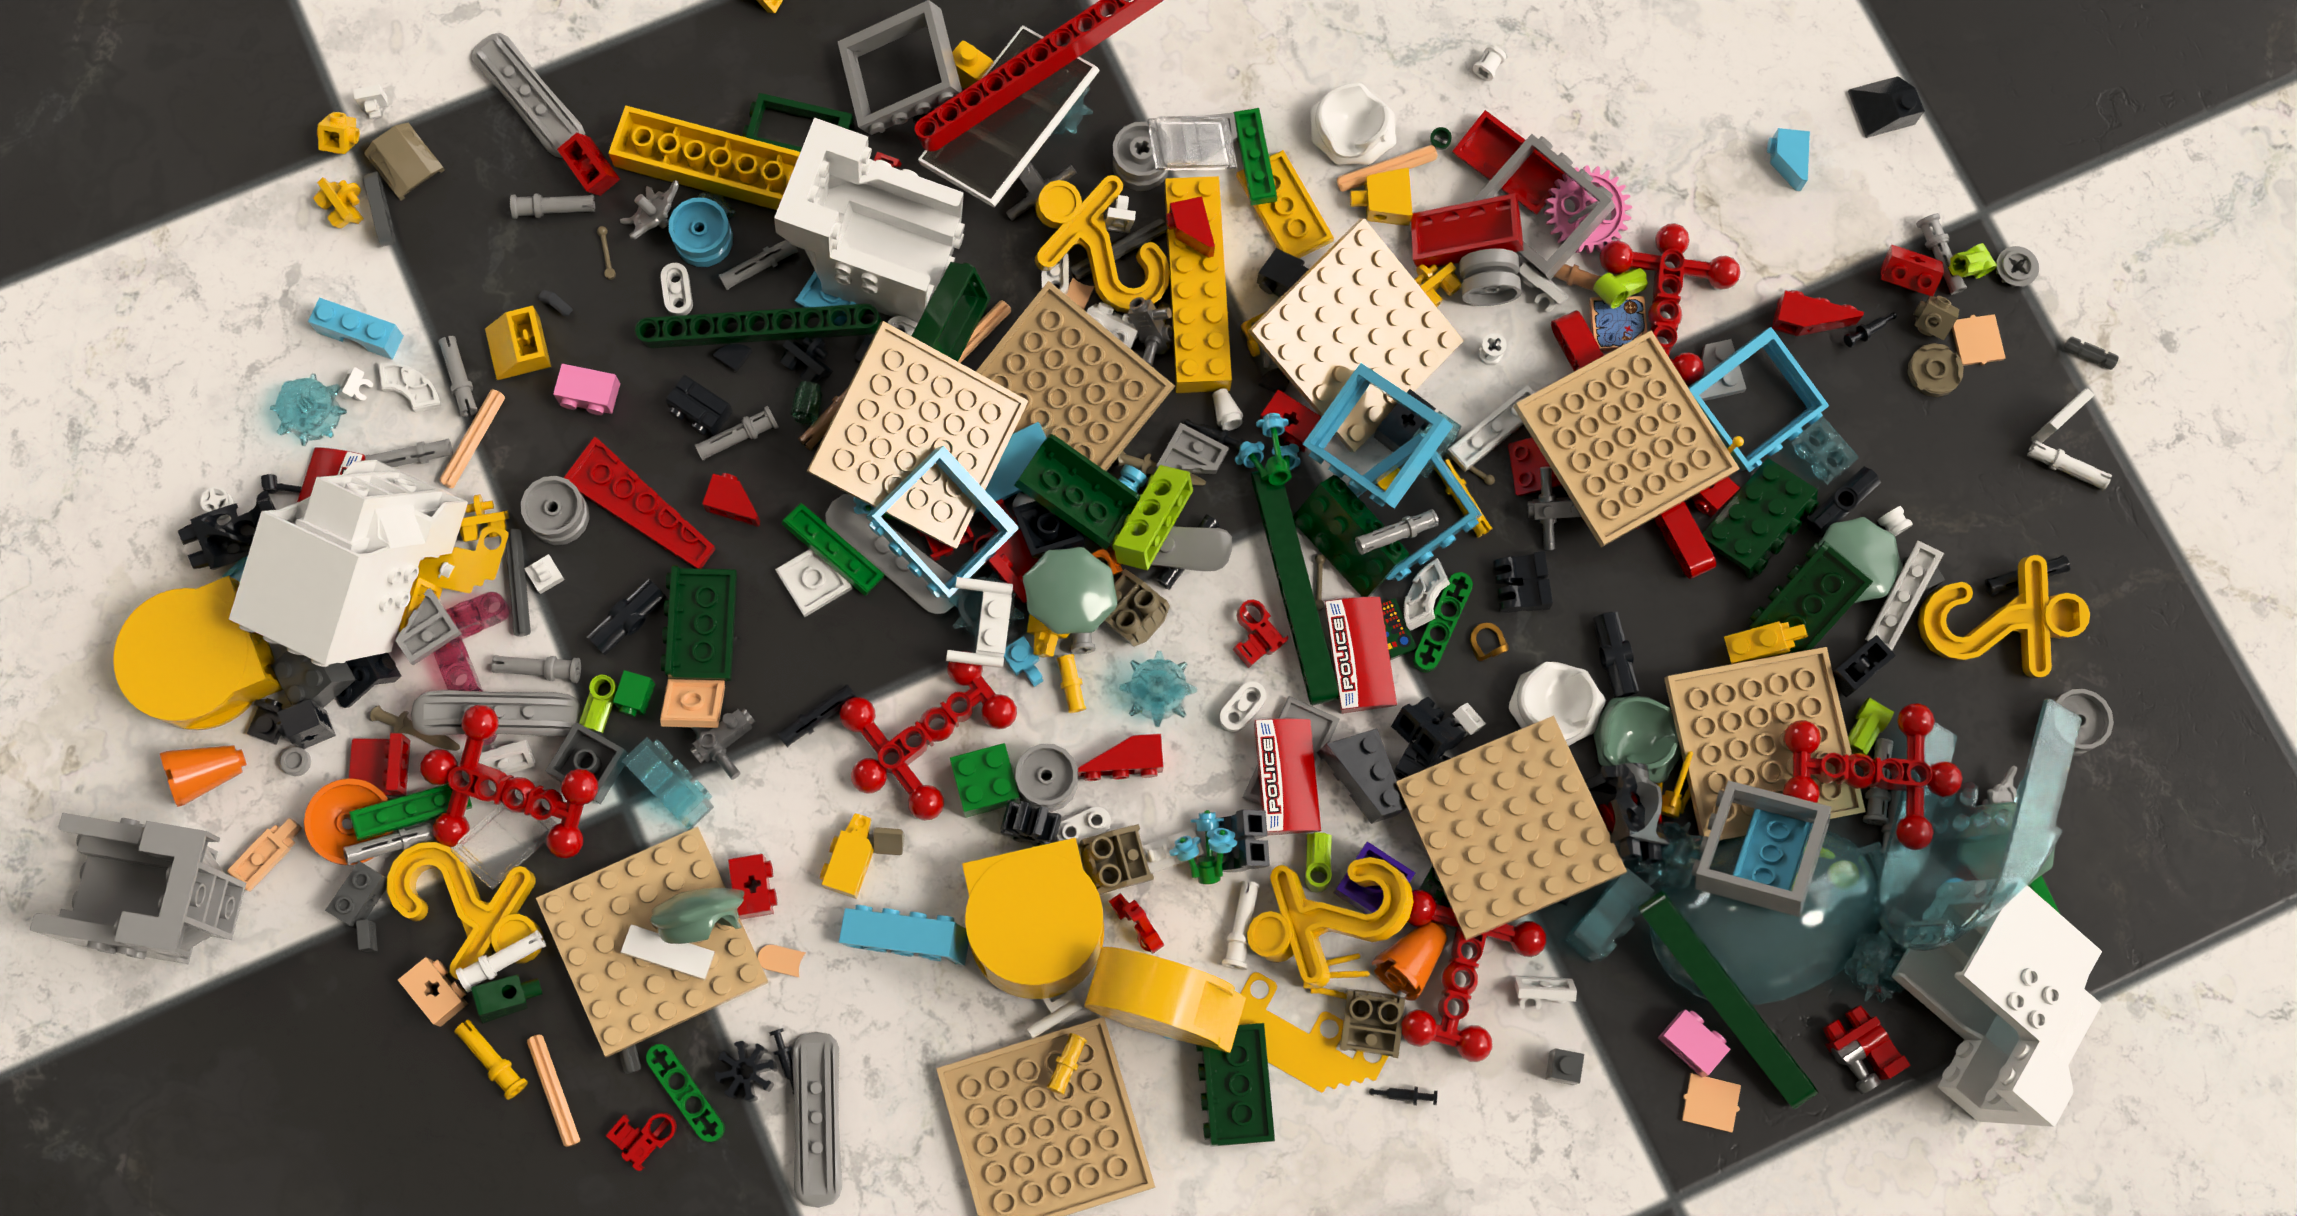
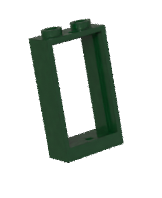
M759 93L756 102L753 101L749 112L751 121L749 126L746 125L744 127L742 137L801 152L802 147L757 137L765 109L813 120L817 118L851 131L854 129V121L851 113Z
M950 262L911 335L913 338L957 362L991 299L974 266L969 263Z

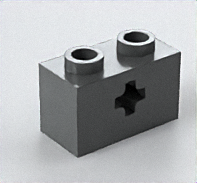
M359 861L325 911L357 929L356 921L365 920L387 889V877Z

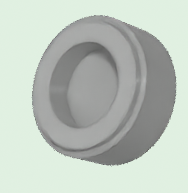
M290 747L281 754L280 767L291 776H301L311 766L310 755L300 747Z

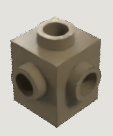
M1929 296L1926 302L1921 300L1913 315L1917 316L1915 326L1924 335H1934L1945 340L1958 319L1959 309L1952 306V303L1942 296Z

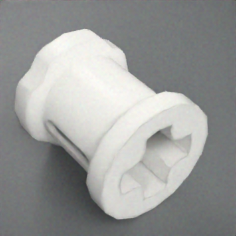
M1487 45L1484 50L1485 54L1479 62L1474 64L1473 71L1480 78L1491 81L1495 77V71L1498 66L1505 61L1506 55L1498 47Z
M1497 333L1485 336L1479 348V358L1483 363L1495 365L1500 362L1507 345L1504 337Z

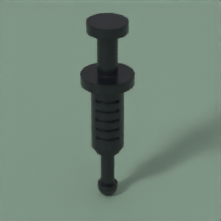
M1893 312L1888 317H1880L1867 325L1860 324L1856 327L1854 335L1847 334L1844 336V343L1851 348L1855 346V341L1859 339L1864 342L1868 341L1871 338V334L1884 328L1886 322L1896 319L1897 314Z
M1189 419L1184 421L1186 426L1189 425L1198 429V432L1223 445L1227 443L1236 447L1237 452H1239L1240 445L1245 442L1244 439L1238 441L1229 437V431L1226 429L1222 432L1206 424L1198 425Z
M780 1028L769 1032L770 1036L774 1035L778 1050L774 1051L773 1054L774 1056L778 1055L784 1076L787 1080H790L793 1090L792 1094L794 1095L793 1067L789 1053L792 1047L785 1048L781 1035L784 1029Z
M1414 1086V1090L1389 1088L1387 1091L1371 1088L1369 1094L1372 1096L1384 1095L1390 1100L1411 1101L1414 1106H1417V1100L1433 1101V1105H1437L1438 1091L1434 1090V1094L1418 1093V1087Z

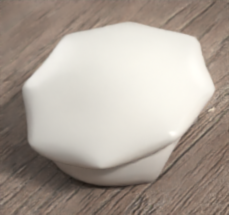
M1361 83L1343 85L1331 90L1311 109L1312 142L1337 165H1370L1396 144L1394 112Z
M1544 662L1533 670L1520 675L1509 702V710L1521 729L1554 715L1567 745L1570 746L1596 731L1606 699L1597 688L1588 671L1563 663Z

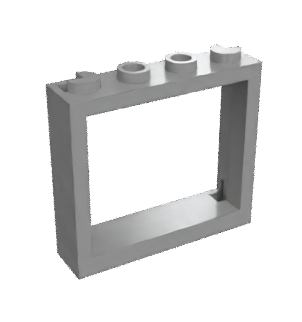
M930 0L838 41L858 127L870 135L878 132L883 133L885 129L893 125L906 123L911 117L926 114L932 108L944 104L962 92L942 10ZM928 26L942 82L871 114L857 57Z
M1531 134L1473 201L1493 198L1535 149L1599 201L1548 261L1523 241L1524 250L1517 253L1547 279L1551 280L1616 206L1611 199L1613 194L1602 185L1597 188L1592 184L1593 178L1583 169H1580L1579 172L1571 166L1573 164L1572 160L1562 152L1557 155L1552 151L1553 145L1543 136L1538 139Z
M1728 780L1725 791L1720 790L1717 796L1716 807H1719L1717 814L1712 813L1709 819L1708 830H1711L1709 837L1704 836L1702 839L1700 853H1703L1701 861L1695 860L1692 875L1696 876L1695 889L1800 917L1830 823L1831 806ZM1732 803L1814 823L1792 891L1710 870Z

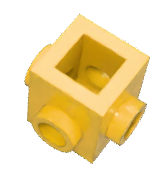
M341 112L330 113L318 124V148L322 151L346 154L359 141L360 131L359 128H356V118L348 117L345 113Z

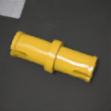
M1074 654L1056 658L1062 678L1060 686L1065 691L1069 713L1086 710L1081 691L1083 683L1082 679L1078 677Z
M1074 1033L1069 1034L1061 1056L1056 1058L1055 1063H1057V1066L1047 1085L1048 1089L1064 1095L1073 1071L1078 1069L1077 1061L1087 1042L1085 1038Z

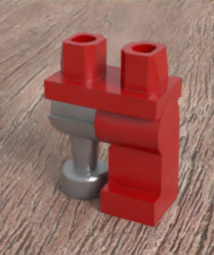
M1861 1005L1845 1013L1853 1026L1846 1031L1839 1019L1823 1027L1829 1040L1825 1044L1829 1052H1832L1838 1063L1848 1065L1859 1081L1856 1083V1087L1861 1094L1881 1084L1880 1080L1890 1079L1911 1066L1904 1055L1901 1056L1889 1035L1880 1025L1881 1023L1877 1016L1870 1017ZM1866 1058L1876 1074L1868 1073L1862 1059Z

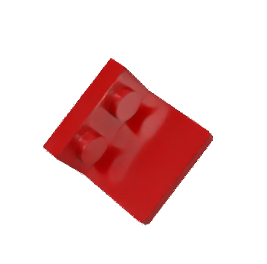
M1531 437L1510 443L1508 449L1516 495L1524 496L1541 491L1540 468L1550 467L1534 439ZM1552 470V488L1557 486L1564 488Z
M1018 530L986 563L1003 583L1013 584L1012 594L1020 603L1027 601L1023 576L1039 559L1031 557L1023 535Z
M390 733V739L354 738L351 745L349 779L369 782L379 788L385 796H406L411 740L402 733Z

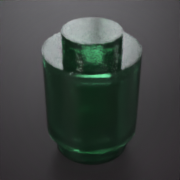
M808 381L799 383V387L795 389L790 413L795 417V421L802 424H811V421L818 419L823 395L820 392V385Z

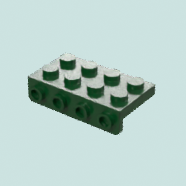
M1053 434L1047 436L1014 484L1015 487L1105 550L1111 545L1114 537L1124 524L1127 515L1130 514L1140 499L1139 494Z
M1767 458L1702 535L1710 548L1744 569L1745 576L1752 579L1755 574L1760 575L1768 564L1767 560L1772 554L1777 555L1785 544L1784 540L1788 535H1794L1802 524L1801 520L1805 515H1811L1819 504L1817 501L1818 489Z
M1333 475L1321 482L1293 516L1295 525L1361 597H1370L1391 572L1409 556L1408 551L1399 541L1376 548L1365 554L1359 553L1355 544V538L1385 526L1337 475Z
M1826 541L1821 545L1815 543L1805 554L1808 560L1802 566L1796 564L1786 577L1790 580L1782 588L1778 585L1767 597L1771 600L1764 609L1759 606L1749 617L1752 621L1749 626L1750 629L1778 621L1781 624L1788 622L1789 627L1804 624L1808 637L1794 641L1795 647L1790 648V652L1786 654L1812 650L1873 582V579Z
M672 565L671 573L666 575V588L670 589V598L665 600L664 614L668 617V627L663 628V644H667L666 654L661 656V671H665L668 679L731 681L737 571L735 569L679 568L678 565Z
M1264 1023L1238 1025L1230 1053L1196 1044L1197 1052L1202 1051L1203 1063L1198 1064L1199 1081H1205L1206 1093H1200L1202 1111H1207L1208 1122L1203 1123L1204 1141L1210 1140V1147L1274 1142L1275 1134Z

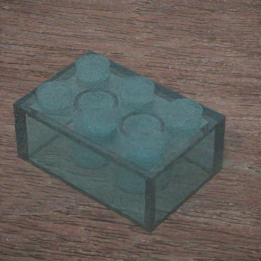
M646 737L622 762L688 830H691L714 808L709 801L713 796L697 779L693 783L690 781L693 776L678 760L673 763L670 761L674 757L659 740L653 743Z
M1628 868L1626 869V874L1616 877L1563 940L1589 963L1596 959L1601 961L1617 946L1614 942L1615 938L1619 939L1622 935L1624 936L1633 927L1635 922L1631 919L1633 917L1637 918L1641 913L1638 906L1647 901L1654 893L1650 886Z

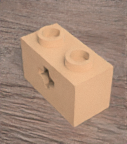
M425 957L399 978L398 981L433 1025L441 1027L468 1005L463 998L466 992L456 981L451 983L445 976L448 970L438 959L433 961ZM434 984L439 986L437 988L439 992L437 996L432 994L434 992L432 988Z

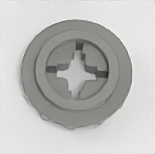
M2012 246L2006 248L2000 253L1995 262L1997 264L1996 274L2000 275L2002 283L2007 282L2011 284L2012 288L2016 286L2024 288L2032 283L2039 273V263L2036 256L2024 247ZM2022 261L2023 264L2019 269L2020 271L2012 273L2013 265L2019 264Z

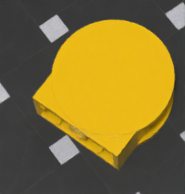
M228 575L197 589L180 588L168 590L149 598L130 614L117 637L113 664L118 685L132 705L143 713L173 726L188 730H207L233 721L244 713L256 699L259 700L283 690L270 666L275 662V658L269 642L263 639V635L244 631L239 628V624L229 620L239 581Z
M1076 837L962 863L969 893L965 925L970 948L978 968L993 985L1016 997L1045 999L1068 992L1090 974L1098 961L1100 950L1104 943L1103 908L1096 886L1085 871H1083Z
M1102 947L1084 1007L1127 1027L1230 1053L1246 997L1234 991L1235 987L1232 984L1201 970L1137 951L1116 947Z

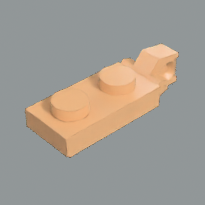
M289 818L280 828L277 825L271 829L267 828L227 872L232 877L247 883L245 889L250 892L291 850V847L295 844L292 839L299 833L302 827L295 820Z

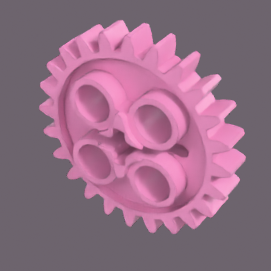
M1586 165L1583 167V170L1593 178L1591 183L1597 188L1602 185L1613 194L1611 199L1616 206L1611 211V219H1604L1576 250V253H1580L1585 247L1587 254L1593 252L1594 246L1600 252L1604 247L1603 243L1605 245L1612 241L1611 238L1615 240L1622 238L1618 230L1626 231L1628 229L1623 224V221L1631 220V217L1625 214V211L1631 209L1632 206L1624 202L1630 198V195H1622L1621 193L1626 186L1621 185L1617 187L1616 185L1619 179L1618 176L1610 180V170L1605 171L1601 175L1600 167L1597 166L1591 173L1589 166ZM1565 173L1562 174L1564 181L1557 179L1554 182L1558 189L1551 188L1548 190L1553 198L1545 200V203L1551 205V208L1545 210L1544 214L1551 215L1552 219L1546 222V225L1554 224L1555 228L1550 234H1560L1557 240L1558 243L1566 240L1589 213L1580 217L1572 224L1568 223V219L1598 201L1590 197L1587 191ZM1566 199L1574 202V212H1569L1565 209L1564 202Z

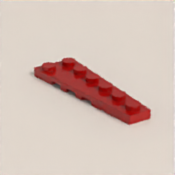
M595 436L564 477L573 483L583 496L695 569H702L716 549L713 544L688 521L682 518L673 507L669 506Z

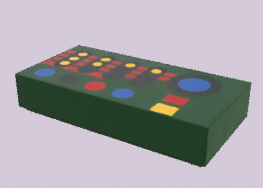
M1396 599L1381 603L1390 660L1416 651V644Z

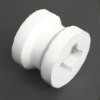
M211 487L205 490L200 498V505L206 512L235 504L233 498L219 487ZM226 514L220 516L218 520L226 519L230 516Z
M1901 506L1891 510L1877 520L1881 526H1884L1894 536L1901 534L1913 525L1911 520L1906 519L1903 515L1904 510Z

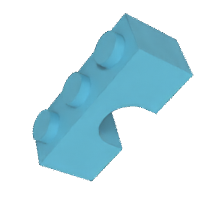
M320 297L308 320L309 324L318 334L343 342L344 338H348L364 346L367 351L392 360L404 336L396 324Z

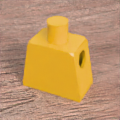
M963 40L952 52L960 85L964 89L980 80L994 63L991 58Z
M1409 168L1368 175L1365 180L1364 190L1350 191V207H1365L1366 219L1371 222L1409 226L1413 216Z

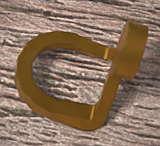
M1492 623L1479 624L1470 634V644L1478 661L1496 657L1509 650L1502 631ZM1485 628L1493 630L1501 644L1500 647L1484 655L1476 641L1478 632Z

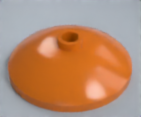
M341 779L325 785L312 797L305 811L304 830L309 844L322 858L335 864L348 865L345 860L343 847L392 834L393 831L357 841L353 827L345 829L342 826V821L345 819L351 820L349 816L350 811L389 801L388 798L373 784L359 779ZM369 858V859H366V860H362V861H360V862L364 863V862H367V861H369V860H371V859H373V858Z

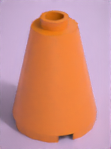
M234 745L172 750L160 753L163 768L177 807L184 806L243 773L242 767L247 765L242 749L236 751Z
M1435 921L1418 926L1375 957L1372 961V965L1376 964L1377 966L1374 973L1393 993L1397 994L1400 990L1407 994L1404 997L1406 1000L1415 1001L1421 995L1448 940L1446 929L1442 924Z

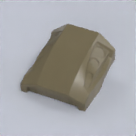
M409 122L390 128L373 140L364 153L400 201L405 199L404 196L437 172L442 173L445 171Z
M1124 569L1121 572L1122 576L1114 583L1117 607L1103 623L1115 630L1135 647L1147 642L1164 623L1170 605L1166 599L1155 592L1143 580Z
M1139 824L1112 830L1080 841L1081 859L1085 873L1091 878L1099 895L1154 879L1153 873L1151 874L1142 847Z
M1347 989L1340 1050L1359 1051L1398 1058L1405 998L1386 993Z

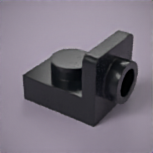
M266 698L265 702L256 699L253 705L258 707L247 735L277 745L281 736L277 726V722H280L277 712L284 710L282 709L283 704L270 698Z

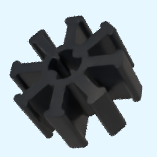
M1009 801L1000 833L1005 836H1014L1013 840L1020 843L1024 840L1029 841L1033 846L1054 843L1061 823V815L1050 813L1049 808L1043 806L1033 808L1028 802L1020 801V804Z
M744 1041L735 1042L734 1045L737 1047L739 1060L735 1061L729 1057V1053L722 1051L718 1060L723 1063L727 1062L733 1067L732 1070L720 1073L716 1071V1081L723 1084L726 1080L735 1079L730 1088L725 1090L724 1093L733 1099H737V1094L744 1085L746 1093L744 1099L748 1102L757 1101L758 1097L755 1096L753 1083H759L763 1086L764 1090L770 1092L774 1083L761 1078L760 1073L770 1070L776 1072L777 1064L772 1059L766 1063L758 1064L763 1054L768 1052L760 1044H755L756 1048L748 1059L746 1048L748 1044ZM745 1064L753 1068V1073H749L750 1077L747 1079L743 1075H739L740 1069L744 1070L742 1066Z

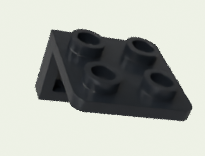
M389 653L346 661L356 680L336 698L341 707L349 708L374 685L396 682L401 677V674L396 667L395 661Z

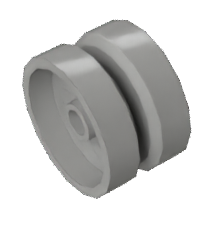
M1134 122L1123 127L1113 142L1112 163L1115 176L1121 179L1125 187L1136 191H1149L1158 187L1167 178L1171 164V142L1166 132L1159 126L1149 122Z
M1485 249L1469 253L1459 261L1460 275L1464 279L1461 284L1464 302L1476 306H1494L1511 302L1522 294L1521 280L1517 276L1520 271L1517 253L1506 249Z
M558 476L543 477L533 482L524 492L521 500V514L527 526L541 541L552 545H564L578 539L586 530L589 522V507L578 488L568 479Z
M2072 689L2048 702L2040 712L2038 720L2039 734L2045 745L2055 753L2066 757L2080 756L2103 744L2111 735L2114 724L2112 711L2106 700L2097 693L2087 689Z
M1039 744L1029 748L1020 757L1015 774L1020 798L1024 802H1028L1033 808H1039L1040 806L1049 808V812L1065 807L1073 799L1078 785V769L1074 758L1066 749L1055 744ZM1046 774H1051L1049 781H1044L1042 778H1045Z

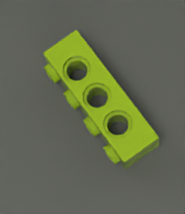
M1159 465L1155 474L1150 476L1148 485L1143 494L1139 495L1140 499L1131 514L1127 515L1120 534L1114 537L1112 548L1115 550L1117 563L1148 571L1193 492L1190 472Z

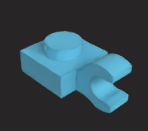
M1022 636L1005 648L1004 659L1016 676L1024 672L1031 684L1036 687L1043 682L1042 674L1034 665L1040 660L1038 656L1033 654V648L1026 638Z

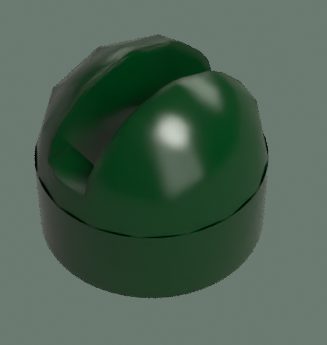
M1445 127L1434 129L1430 136L1431 144L1439 150L1446 149L1452 140L1451 132ZM1437 136L1443 140H1446L1447 143L1444 144L1442 142H1439L1435 140L1434 137Z

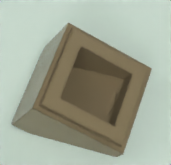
M874 828L875 853L902 855L905 837L902 829Z

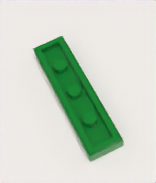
M1254 108L1233 112L1250 204L1253 206L1277 202V193L1260 109Z
M800 503L782 521V525L864 596L884 578L885 574L804 504Z
M449 784L350 811L349 816L357 841L436 819L442 813L447 812L453 789ZM470 797L467 803L466 810L472 808Z

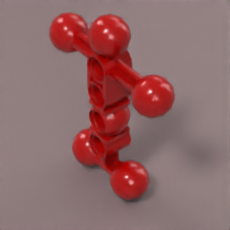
M1676 223L1661 227L1656 234V247L1662 254L1661 256L1633 252L1627 243L1620 240L1611 241L1600 252L1601 266L1606 272L1613 275L1626 272L1629 268L1655 271L1653 285L1654 300L1648 311V319L1651 325L1649 331L1652 330L1656 338L1664 337L1668 341V344L1660 343L1668 357L1677 341L1676 331L1682 320V310L1679 305L1681 296L1678 295L1683 287L1684 275L1707 278L1713 287L1723 290L1733 287L1739 281L1741 274L1737 261L1726 255L1718 256L1710 263L1685 259L1683 253L1689 246V234L1682 225ZM1665 262H1671L1675 268L1667 267ZM1662 287H1669L1673 293H1666ZM1660 312H1667L1670 315V319L1663 318ZM1691 352L1681 353L1674 359H1670L1687 386L1692 385L1704 375L1703 361L1696 354Z
M950 661L947 665V673L950 679L958 685L969 686L970 689L965 693L955 692L951 694L946 703H940L941 707L927 709L921 715L920 721L915 722V726L906 728L890 741L874 722L876 715L873 704L865 698H851L841 707V723L849 731L861 732L878 754V760L865 758L858 761L852 769L851 781L858 791L869 794L879 791L885 785L887 773L893 774L910 795L908 808L911 814L923 821L932 820L942 812L944 797L936 787L923 785L908 765L920 757L927 750L928 745L932 747L934 745L933 742L948 739L953 733L954 728L959 726V722H965L972 716L973 707L979 702L983 704L981 712L984 722L994 729H1005L1011 726L1017 716V706L1010 697L996 694L981 676L983 672L982 665ZM958 701L967 704V709L962 713H956L952 710V706ZM940 718L945 721L942 729L933 730L929 727L930 722ZM917 735L922 738L921 744L917 747L907 745V740L911 736ZM894 752L899 755V760L893 765L884 762L885 756L889 753Z
M1919 703L1908 704L1903 707L1897 719L1899 730L1907 736V759L1887 758L1881 761L1879 757L1872 759L1870 756L1862 753L1844 754L1843 756L1838 753H1829L1821 759L1811 758V754L1820 745L1821 735L1819 729L1812 722L1799 720L1791 723L1785 731L1784 740L1786 747L1793 753V777L1784 785V795L1817 803L1820 791L1815 781L1810 778V775H1815L1820 782L1825 784L1837 781V784L1845 782L1848 786L1855 789L1876 786L1881 789L1906 791V816L1898 823L1896 835L1898 841L1910 850L1924 849L1930 844L1934 834L1932 824L1924 817V786L1926 785L1933 794L1940 797L1952 796L1960 789L1963 778L1961 771L1953 763L1941 761L1929 766L1924 762L1925 736L1929 735L1932 731L1935 720L1931 710ZM1826 762L1831 763L1835 767V774H1831L1826 770ZM1854 765L1862 768L1863 777L1858 776L1854 772ZM1882 768H1886L1891 772V780L1884 777ZM1911 770L1919 774L1920 782L1912 779Z
M471 706L466 710L461 719V727L467 739L460 765H458L452 753L442 749L429 751L420 763V772L426 781L434 785L449 783V786L453 789L447 812L437 817L433 824V836L436 841L448 847H457L466 841L470 834V824L464 814L469 796L487 802L493 800L496 805L502 803L507 810L513 813L524 812L525 815H531L537 820H545L551 816L562 819L561 823L556 824L550 829L547 835V847L550 853L557 858H571L577 855L583 846V834L578 827L582 810L585 804L594 800L598 792V781L595 775L585 769H575L566 774L561 783V792L567 802H564L562 795L555 789L544 790V786L541 785L535 787L534 783L527 778L507 776L501 770L479 763L484 740L490 739L496 733L499 727V718L496 712L489 706ZM462 771L468 774L469 782L463 778ZM489 780L495 784L496 791L489 787ZM515 789L521 792L523 801L516 797ZM542 799L549 803V810L543 807Z
M1413 890V906L1410 918L1407 921L1414 926H1423L1431 921L1456 927L1457 929L1451 948L1452 958L1449 959L1450 964L1442 974V983L1445 990H1442L1441 995H1444V997L1438 1003V1012L1442 1017L1441 1024H1436L1435 1019L1430 1013L1416 1009L1404 1016L1401 1022L1402 1036L1407 1043L1413 1046L1422 1047L1434 1041L1456 1047L1459 1054L1465 1060L1480 1062L1486 1059L1492 1050L1490 1034L1479 1025H1470L1461 1031L1457 1030L1459 1020L1468 1014V1000H1471L1472 996L1470 995L1478 985V974L1475 969L1479 968V964L1476 962L1483 954L1486 937L1510 942L1518 954L1524 957H1534L1543 951L1546 945V933L1539 924L1533 921H1523L1516 926L1502 925L1466 941L1452 908L1436 904L1434 898L1424 890ZM1463 944H1468L1472 948L1473 955L1470 959L1465 958L1461 953ZM1456 972H1461L1465 975L1466 983L1463 987H1459L1454 981ZM1450 1000L1456 1001L1459 1005V1012L1456 1016L1448 1011L1447 1005Z

